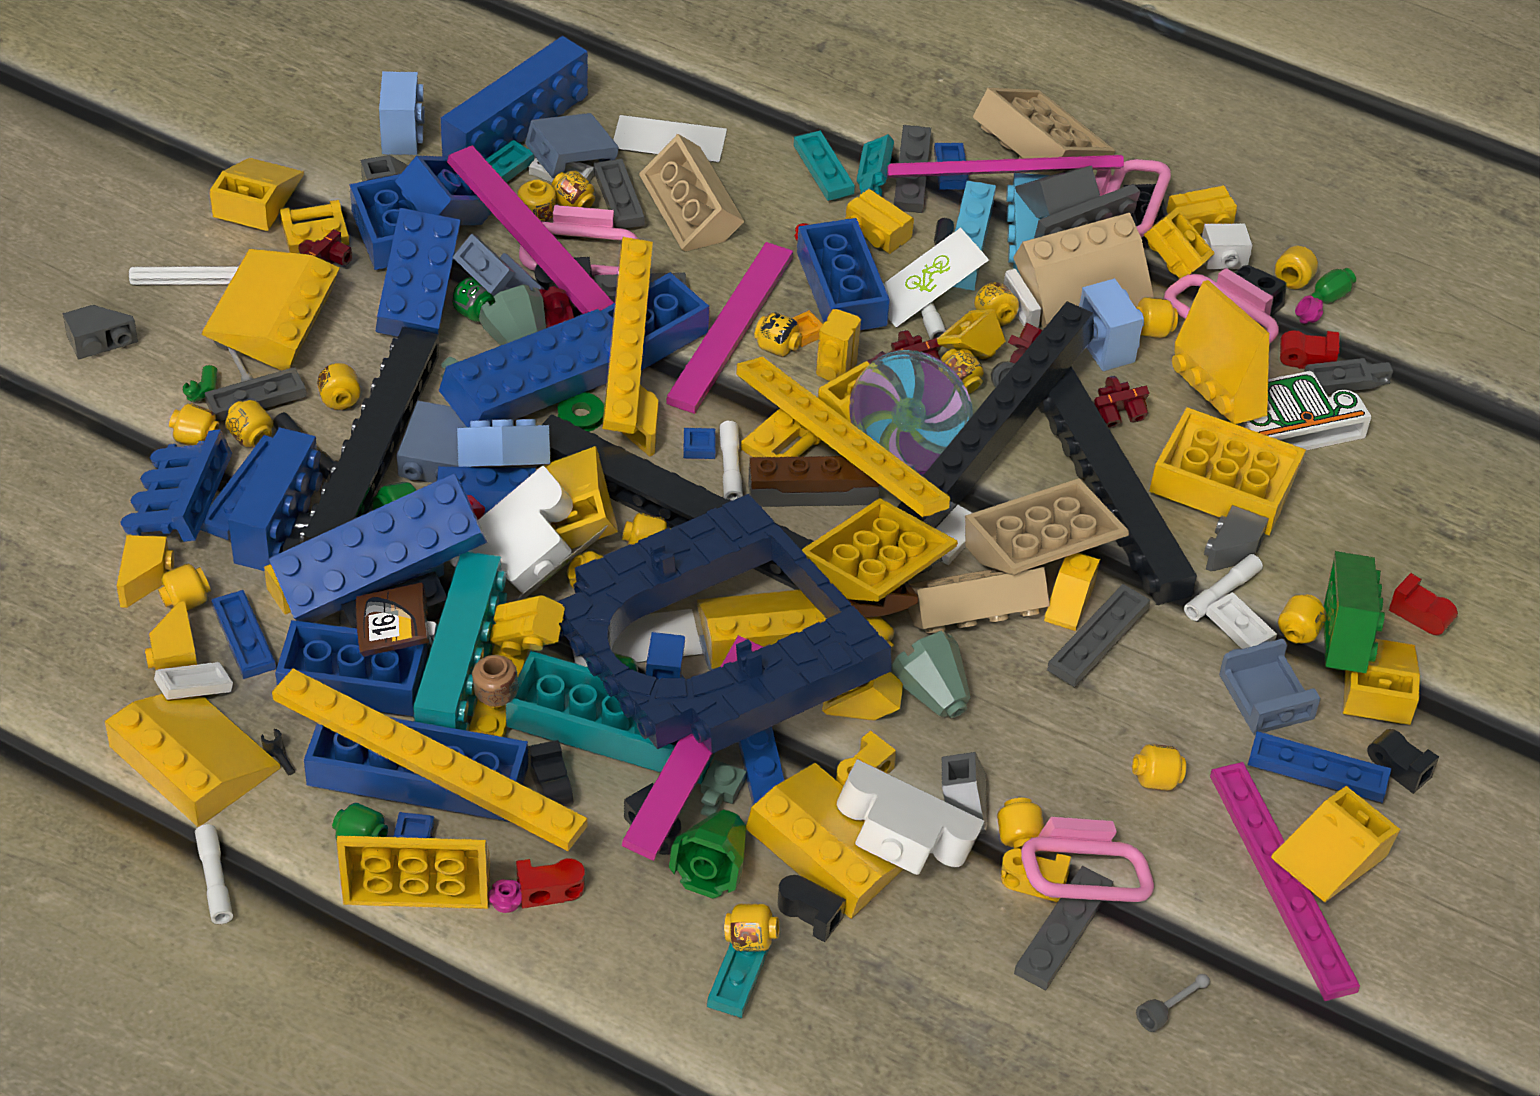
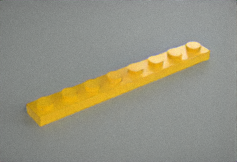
M622 237L602 429L634 434L652 241Z

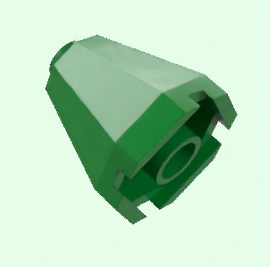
M723 809L711 814L677 836L672 844L669 868L673 874L676 871L679 872L682 876L680 883L685 889L712 899L721 896L723 891L728 890V893L736 890L740 883L744 862L746 824L738 814Z

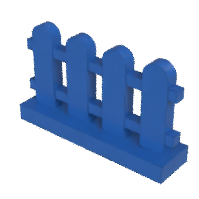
M221 429L210 430L205 441H198L197 445L177 447L176 444H169L167 448L158 449L151 454L150 459L154 467L158 469L149 470L141 476L140 480L148 491H141L132 496L131 504L138 513H131L122 518L120 523L125 533L141 536L143 532L162 531L163 534H171L172 530L177 529L183 542L196 540L233 454Z

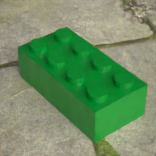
M1335 551L1323 605L1327 613V620L1323 626L1326 667L1367 673L1369 661L1375 662L1378 650V642H1375L1377 631L1381 632L1383 629L1385 612L1382 611V584L1379 583L1381 570H1376L1375 557Z

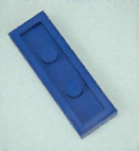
M244 590L211 599L213 610L243 679L275 670V660Z

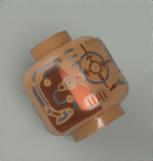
M490 655L480 659L475 664L472 678L474 692L479 701L485 705L495 707L503 706L516 697L519 685L517 669L512 660L501 655Z

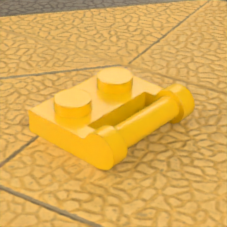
M339 200L330 201V204L302 209H279L289 253H299L298 247L302 241L306 239L313 242L316 240L321 241L333 229L341 232L342 243L349 245V235ZM332 216V218L292 224V222Z
M780 408L741 441V450L752 457H799L809 447L819 444L822 440ZM798 436L802 437V438H801L800 440H798L793 446H791L785 453H783V454L780 453V452H781L783 449H785L791 442H793Z

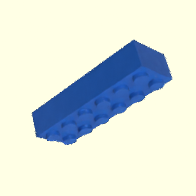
M561 36L442 116V156L448 157L454 152L473 145L486 160L512 140L518 143L524 141L527 138L531 120L557 117L577 102L582 101L588 95V51Z
M596 309L446 366L439 392L467 428L470 427V421H490V427H492V420H516L606 384L612 325L602 312Z
M454 473L269 558V561L296 621L314 623L340 611L341 604L355 600L357 596L375 593L399 584L488 542L463 486Z
M392 718L519 784H524L528 770V741ZM319 723L316 724L304 758L307 786L508 821Z

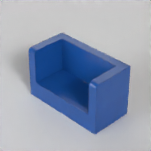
M652 632L646 662V675L656 677V679L684 678L682 675V659L685 636Z

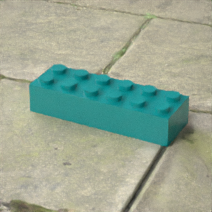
M466 552L459 556L414 703V722L469 731L468 716H473L477 704L472 671L480 659L492 655L490 634L492 625L496 624L494 621L496 606L507 602V593L502 592L506 583V571H501L500 556Z
M534 651L530 652L518 676L519 689L516 697L506 704V727L553 741L559 740L560 743L657 772L662 771L679 741L677 740L657 749L649 738L644 739L641 736L636 722L632 717L627 718L624 715L619 701L614 696L610 697L607 694L601 679L598 676L594 677L588 667ZM713 753L701 777L699 778L697 782L698 784H701L703 782L715 753Z

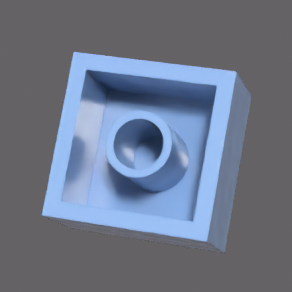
M382 71L379 104L382 154L417 155L418 143H423V126L419 124L425 123V107L419 102L424 100L423 84H418L417 72Z
M1115 278L1082 287L1079 307L1094 314V338L1086 347L1102 371L1134 363L1137 350L1140 347L1141 330L1144 326L1142 312L1136 309L1127 291L1121 288Z
M512 419L492 420V427H490V421H470L469 428H457L458 467L550 464L549 425H536V419L516 420V426H513Z

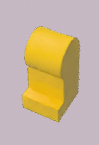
M870 730L861 738L860 751L853 758L840 762L837 767L836 781L844 786L857 759L888 774L895 768L896 750Z
M1011 849L1004 854L1001 881L1005 887L1054 902L1060 900V898L1041 894L1030 884L1022 862L1021 849ZM1057 853L1055 861L1036 856L1040 872L1046 880L1052 883L1066 884L1071 856Z

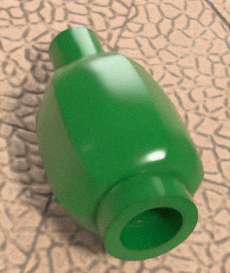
M1344 268L1343 270L1333 269L1316 282L1315 291L1311 296L1322 300L1323 303L1335 302L1351 291L1353 284L1356 283V276L1350 268Z

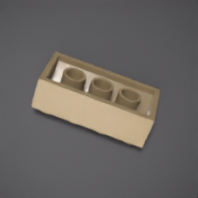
M677 134L639 173L679 246L685 252L725 242L745 222L701 147L680 134Z
M1036 566L1012 575L997 569H988L909 583L918 595V603L907 609L914 626L925 629L926 633L945 631V625L957 623L958 628L977 625V619L988 618L989 622L1003 621L1009 619L1008 614L1020 612V616L1036 615L1040 613L1039 608L1050 606L1044 567Z

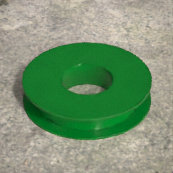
M583 392L559 402L558 417L570 421L577 427L590 432L597 429L603 423L604 404L600 398L593 394ZM577 409L589 411L585 416H578L573 412Z

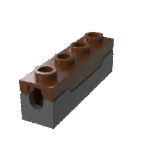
M843 456L749 458V495L761 507L870 505L879 497L880 484Z

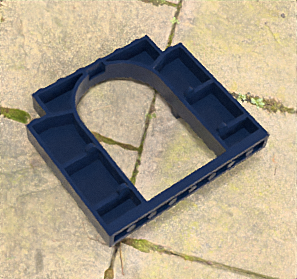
M749 494L725 503L720 508L711 509L706 514L671 529L667 528L643 538L636 544H629L608 553L603 558L594 559L575 567L576 582L573 584L575 594L557 601L563 604L565 608L562 623H559L561 627L560 636H566L575 655L584 658L590 673L594 677L598 676L601 679L607 694L610 697L614 696L619 701L624 715L627 718L632 717L637 724L641 736L644 739L649 738L657 749L693 734L695 740L698 743L703 742L713 754L892 671L891 646L878 634L874 627L851 605L846 597L830 583V580L806 557L805 553L775 524V521ZM771 560L783 570L827 618L824 622L813 624L802 629L799 633H793L778 640L775 644H769L753 652L752 643L748 639L736 644L737 661L726 663L723 667L692 676L689 679H656V677L630 670L611 651L620 633L637 619Z

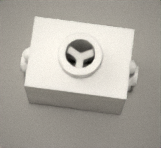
M1204 224L1202 238L1215 253L1205 262L1206 269H1240L1243 265H1248L1252 254V243L1245 224Z

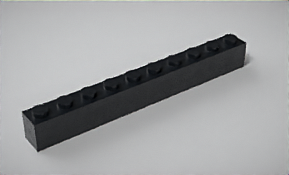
M1066 301L923 475L925 479L950 497L949 509L934 513L931 516L922 517L904 502H901L897 508L936 529L950 512L959 505L1094 338L1093 312Z
M402 327L398 338L392 339L389 357L383 358L381 363L380 376L372 381L371 395L369 398H364L361 406V416L353 421L351 437L343 442L341 458L333 463L331 479L329 482L325 481L322 486L321 500L319 504L315 503L313 505L310 523L308 526L304 525L301 530L300 544L368 513L373 498L377 494L408 426L416 403L419 401L439 358V334Z
M1070 366L1038 406L1039 411L1045 414L1052 433L1057 435L1061 441L1064 454L1071 458L1075 465L1077 476L1083 479L1086 486L1129 530L1128 536L1117 539L1116 543L1119 547H1123L1126 552L1132 570L1137 571L1142 580L1144 591L1151 595L1156 605L1191 597L1197 574L1072 366Z
M551 414L542 424L549 425L550 463L596 446L609 497L639 513L664 518L669 528L678 526L706 514L711 509L720 508L723 504L732 501L707 490L703 486L696 485L674 472L659 467L650 460L643 459L621 446H616L594 433L577 427L568 420H563ZM778 525L800 549L814 542V540L807 539L785 526ZM773 560L753 568L784 585L800 590Z

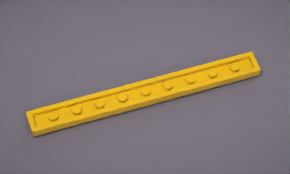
M763 356L737 363L736 375L920 516H931L934 513L949 509L950 497Z
M293 668L272 691L274 701L566 851L570 850L587 828V818Z

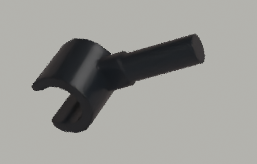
M273 729L275 739L272 741L266 740L262 734L263 750L271 757L275 756L288 776L294 774L295 770L285 756L281 732L278 729Z

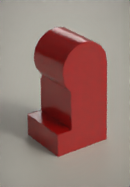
M1289 331L1280 338V360L1286 366L1305 369V366L1308 364L1337 361L1339 354V332L1327 331L1326 337L1305 335L1300 331Z
M1410 573L1395 589L1389 611L1432 635L1442 634L1458 616L1456 606L1449 599L1437 597L1436 594L1420 585L1422 579Z
M566 858L556 864L536 867L531 866L530 859L516 861V879L520 884L522 909L572 901L581 897L585 891V869L578 860Z

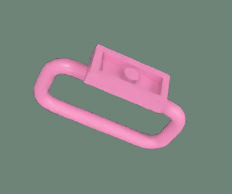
M1134 159L1125 161L1124 167L1115 169L1113 175H1111V169L1097 170L1095 179L1100 196L1120 189L1123 179L1128 172L1145 171L1159 174L1142 223L1136 226L1140 236L1143 237V234L1153 227L1171 179L1169 167L1159 161Z
M554 205L553 223L542 222L553 235L621 241L622 237L638 239L629 230L614 228V210ZM520 245V261L523 266L535 271L536 261ZM591 264L592 277H595V275L618 274L619 266Z
M1227 268L1218 273L1217 282L1204 275L1190 274L1180 278L1165 291L1164 299L1171 301L1173 307L1177 309L1178 315L1186 319L1190 308L1176 299L1177 295L1190 286L1200 287L1203 281L1209 280L1250 317L1267 329L1269 332V344L1278 336L1279 326L1270 316L1273 296Z
M1051 817L1039 836L1026 841L1021 849L1022 862L1030 884L1045 896L1069 899L1142 902L1151 897L1154 890L1153 877L1144 855L1130 844L1112 842L1113 837L1117 833L1113 821ZM1046 851L1125 857L1133 864L1140 887L1126 888L1052 883L1042 876L1035 852Z

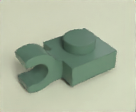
M714 760L701 783V793L704 794L701 801L704 803L701 814L710 816L718 812L723 801L733 804L746 781L747 771Z

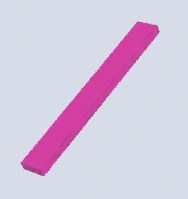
M473 145L448 156L447 163L553 282L567 292L569 300L582 314L596 309L601 311L614 303Z
M1105 155L893 163L887 166V178L1056 172L1091 165L1093 170L1121 169L1124 167V156Z
M765 242L668 393L666 404L694 414L696 413L793 259V250Z
M739 635L737 636L720 667H723L726 663L737 661L736 644L747 639ZM750 641L752 643V652L763 647ZM693 734L679 739L622 841L621 846L652 861L655 860L713 755L703 742L698 743L695 740Z
M1244 762L1212 769L1210 778L1324 1001L1358 993L1360 985L1313 894L1306 886L1271 858L1272 854L1285 841Z

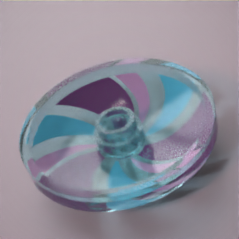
M913 350L890 352L874 360L860 374L850 396L851 423L920 475L926 473L973 416L970 396L959 376L938 358Z

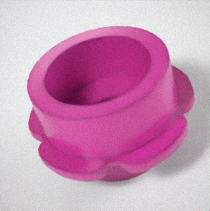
M1311 295L1304 297L1295 309V314L1300 317V322L1307 324L1308 322L1314 323L1318 321L1323 314V302Z
M501 879L496 881L488 892L490 903H492L497 911L502 913L515 911L522 902L520 884L515 880Z

